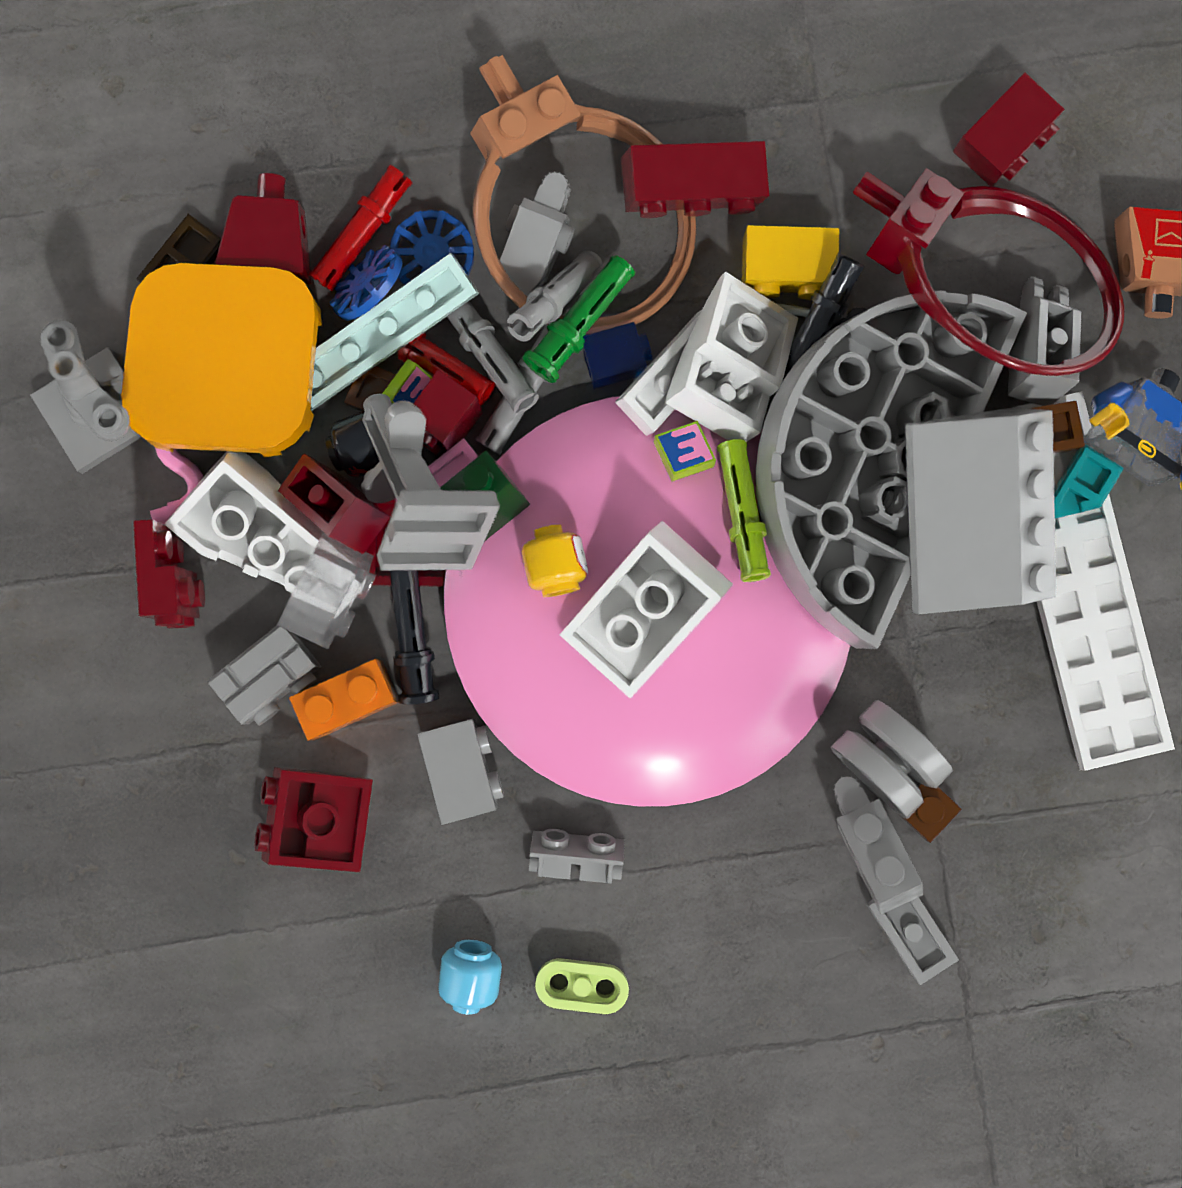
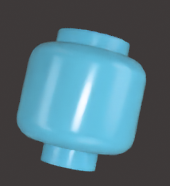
M461 940L457 942L455 947L448 949L441 959L438 984L440 997L446 1003L452 1005L454 1011L461 1014H476L481 1008L492 1005L499 994L502 970L500 957L492 951V947L483 941Z

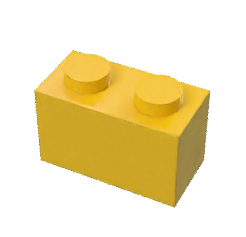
M747 225L743 236L742 282L766 298H776L780 296V292L798 293V297L801 299L811 300L814 291L820 290L837 253H839V228Z

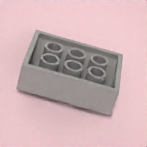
M1006 408L905 424L912 613L929 614L1014 606L1056 597L1052 410Z

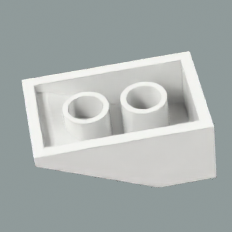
M661 521L648 532L560 633V636L625 695L631 698L722 599L733 583L667 524Z

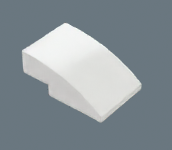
M725 272L717 281L692 329L676 367L665 403L694 421H698L699 424L726 440L742 439L748 442L761 433L769 397L778 391L783 382L798 317Z

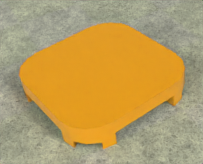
M178 263L164 265L149 273L136 288L130 308L121 399L122 406L129 414L131 429L155 448L173 452L174 449L261 453L264 457L282 455L281 451L295 444L305 431H310L314 417L311 411L317 332L318 326H322L320 308L306 284L293 273L273 267Z

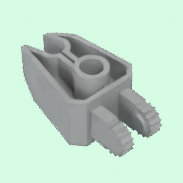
M554 171V173L549 172L547 176L545 175V179H542L543 184L539 186L534 201L524 198L520 206L515 204L506 223L505 230L509 231L510 234L500 262L510 279L527 296L534 289L545 285L558 253L565 254L574 235L575 228L569 226L570 219L564 214L568 203L567 198L570 196V184L567 183L568 179H565V175H561L560 172L556 173Z

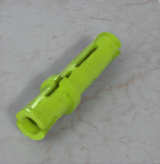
M733 439L722 442L717 446L732 521L729 536L730 541L736 543L741 580L743 582H755L771 576L763 541L767 531L765 523L760 522L746 449L747 443L742 439Z

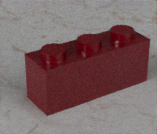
M765 141L631 145L621 157L625 212H639L641 218L663 217L667 215V210H684L685 216H703L712 212L711 209L728 208V214L732 215L748 214L754 212L755 207L769 197Z

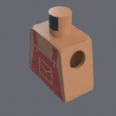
M1128 207L1115 219L1114 225L1121 288L1126 292L1145 293V317L1157 319L1172 317L1174 296H1182V211Z

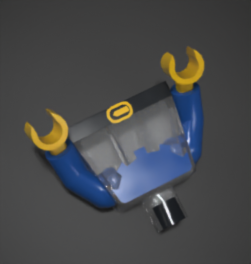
M1159 368L1153 371L1151 378L1142 377L1130 383L1119 382L1094 396L1091 402L1094 416L1089 420L1092 426L1084 437V443L1122 466L1125 471L1149 487L1179 477L1182 480V400L1174 395L1180 382V377L1171 370Z

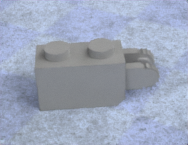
M1030 277L1021 291L1022 299L1020 301V310L1027 312L1010 350V356L1043 365H1059L1063 360L1079 356L1081 311L1069 306V290L1061 285L1053 286L1050 294H1048V299L1043 298L1044 281L1036 277ZM1009 368L1008 396L1040 406L1054 404L1079 383V372L1062 376H1042Z

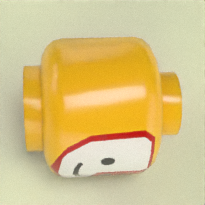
M559 524L534 530L535 538L526 542L521 550L529 587L542 591L543 597L560 596L578 591L580 589L579 582H582L588 575L587 562L580 536L572 532H563L562 525Z

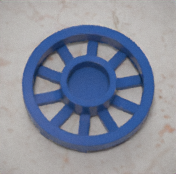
M427 210L414 212L413 215L397 226L390 241L389 248L394 249L400 256H414L415 258L400 271L398 279L403 285L411 281L406 275L419 266L422 269L421 273H423L450 253L453 255L466 254L463 270L467 276L472 270L474 245L471 235L460 220L446 211ZM424 220H437L434 232L429 234ZM444 222H447L454 226L455 229L443 238L440 234ZM416 223H418L422 234L420 238L407 231ZM462 234L466 246H448L453 239ZM403 236L412 242L414 248H398L401 237Z
M383 245L376 252L372 249L368 251L365 259L356 267L352 264L348 268L350 273L345 280L337 283L334 289L337 293L334 299L330 301L333 311L341 319L348 321L356 319L371 310L383 299L396 282L402 268L401 256L387 245ZM390 262L389 267L383 268L387 263ZM352 300L350 308L345 309Z

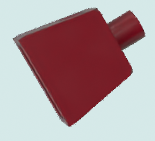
M261 173L258 175L256 197L241 195L233 197L217 254L216 265L273 267L289 271L305 284H311L305 212L299 201L284 199L285 177L273 173Z

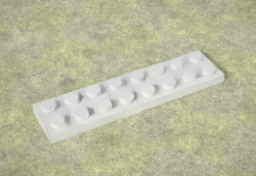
M1083 392L1062 396L1054 404L1077 400L1084 444L1098 452ZM1030 403L1013 408L1030 409L1040 405ZM1078 449L1053 453L1054 488ZM1108 494L1104 503L1098 509L1055 519L1056 597L1037 601L1079 770L1083 771L1175 749Z

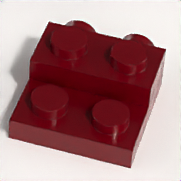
M153 519L133 521L139 616L154 619L155 626H167L168 629L195 627V619L200 618L199 608L205 605V588L203 581L197 580V573L178 567V563H183L184 561L183 540L178 535L176 536L167 526Z
M274 767L273 777L265 776L262 784L261 803L269 806L266 824L258 823L256 828L255 851L262 852L261 860L268 865L360 872L373 779Z

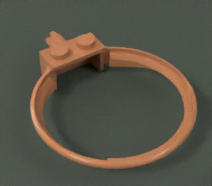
M501 55L493 57L488 63L479 68L500 106L481 115L470 132L486 160L475 187L472 212L476 239L488 270L502 291L521 308L526 303L528 296L515 285L504 270L496 254L490 232V202L495 182L501 171L499 166L495 164L499 158L502 157L504 159L571 122H577L576 131L602 134L620 140L630 146L659 145L662 143L652 133L627 117L600 108L574 104L558 75L524 92L505 58ZM676 210L678 221L676 251L669 271L658 288L636 307L617 315L598 318L586 334H605L632 327L655 314L670 300L684 280L691 263L696 240V216H685L684 210Z

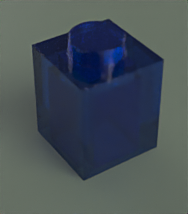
M635 322L583 337L585 343L583 344L584 348L582 351L593 389L636 378L647 368L646 361L652 360V352L646 333L638 335Z

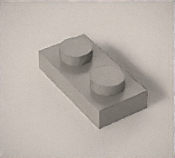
M919 897L881 915L873 899L866 903L919 985H922L959 961Z

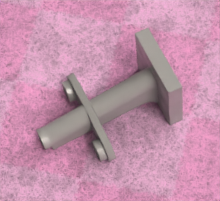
M56 320L49 323L42 331L41 345L49 362V371L55 380L35 391L30 396L77 472L83 474L137 441L141 436L131 429L129 414L122 406L121 393L124 371L118 363L114 351L107 347L85 361L75 326L65 320Z
M385 394L369 396L363 403L365 413L362 421L380 462L375 468L369 470L364 475L361 489L366 498L374 503H384L394 498L397 499L377 553L380 569L471 570L500 507L495 491H442L421 456L426 418L421 410L409 401H398L392 404L390 398Z

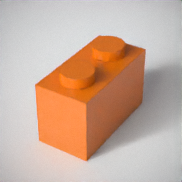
M379 659L371 660L289 697L308 741L317 740L399 703L398 695L384 663Z

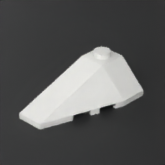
M227 451L202 478L164 525L201 555L215 561L217 558L244 568L243 573L255 578L258 575L284 585L288 592L338 612L366 583V575L329 536L277 491L281 485L267 470L245 452Z

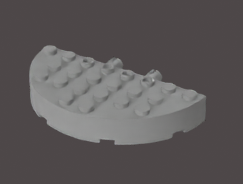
M934 291L947 311L966 330L992 348L1009 355L1027 312L1006 302L973 293L964 295L946 293V291ZM911 294L874 306L833 328L816 341L798 359L780 385L764 421L758 445L756 497L760 522L765 523L767 531L765 541L773 561L790 591L809 614L833 635L856 649H878L911 575L905 424L983 412L1003 368V365L974 351L944 329L916 303Z

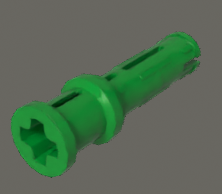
M612 255L609 262L584 290L565 316L548 324V333L533 351L528 350L525 352L522 358L526 365L542 379L555 383L559 379L558 371L573 353H580L584 348V335L608 308L627 282L635 276L633 267L623 258Z

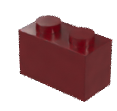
M1024 72L962 136L953 152L990 187H993L1003 176L1010 182L1029 162L1024 154L1033 145L1041 150L1059 131L1060 128L1054 122L1065 109Z
M437 370L413 403L426 418L422 447L435 456L438 455L440 450L446 453L465 438L483 414L477 397L440 370Z
M305 453L277 490L327 536L361 554L366 552L390 518L387 513L374 502L369 501L361 491L342 475Z

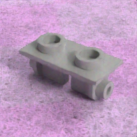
M560 829L533 831L529 871L538 872V877L570 879L571 864L581 865L579 880L612 884V879L621 880L625 839H617L604 833H595L590 836L568 834Z

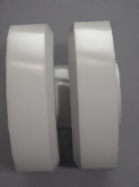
M875 700L859 716L863 730L875 744L858 732L846 730L830 748L839 760L867 788L896 813L908 819L924 801L920 789L907 775L909 774L924 786L937 788L953 770L944 756L913 724L888 705Z

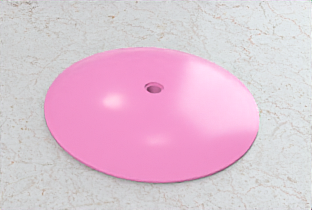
M620 396L610 397L583 404L544 422L518 440L496 461L522 492L530 505L483 543L471 570H446L444 615L447 639L455 668L465 692L476 711L493 734L517 758L534 771L564 788L610 803L631 806H672L693 803L721 795L746 784L766 772L789 754L808 734L824 712L836 690L846 665L850 645L818 623L799 603L779 573L766 544L765 537L763 541L771 576L755 582H743L741 580L736 543L731 542L729 536L732 521L725 491L720 455L717 451V446L728 440L699 424L716 458L715 466L671 482L654 445V437L657 434L695 421L675 409L654 433L646 436L615 403ZM761 433L746 442L756 503V463ZM663 521L732 582L733 585L640 689L629 698L560 636V633L648 532ZM559 524L562 525L563 532H572L580 536L587 562L588 575L582 582H579L580 589L578 591L560 596L543 597L542 591L530 588L527 583L521 550L526 542L535 538L534 530Z

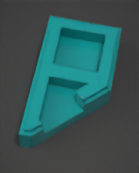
M1087 445L1078 449L1054 488L1055 519L1100 508L1124 468Z

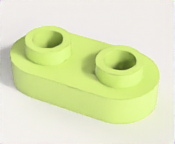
M562 958L552 959L539 969L535 982L536 992L540 1000L547 1006L556 1009L611 1014L623 1007L629 994V986L625 974L618 967L605 963ZM556 974H562L567 978L568 984L564 989L558 990L552 987L550 979ZM604 979L610 980L614 984L613 991L608 995L600 994L596 989L599 981Z

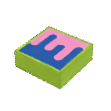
M407 359L382 394L387 395L392 404L398 401L414 403L432 377L418 364Z
M698 421L657 434L654 437V445L671 482L715 466L716 458Z

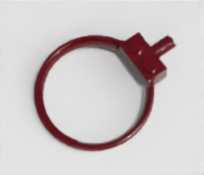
M928 168L923 171L906 196L868 171L854 189V195L889 218L866 255L894 274H900L903 271L905 283L916 303L944 329L974 351L1003 366L1021 372L1042 376H1062L1082 372L1095 366L1117 344L1123 328L1125 311L1118 279L1107 258L1095 242L1072 220L1051 206L1023 193L1004 188L971 186L958 189L947 179L938 176ZM950 214L953 219L983 214L1016 215L1045 226L1060 236L1078 253L1097 282L1104 308L1103 326L1098 340L1085 353L1063 360L1059 365L1027 362L992 348L966 330L938 299L925 272L921 256L922 247L924 249L928 247Z

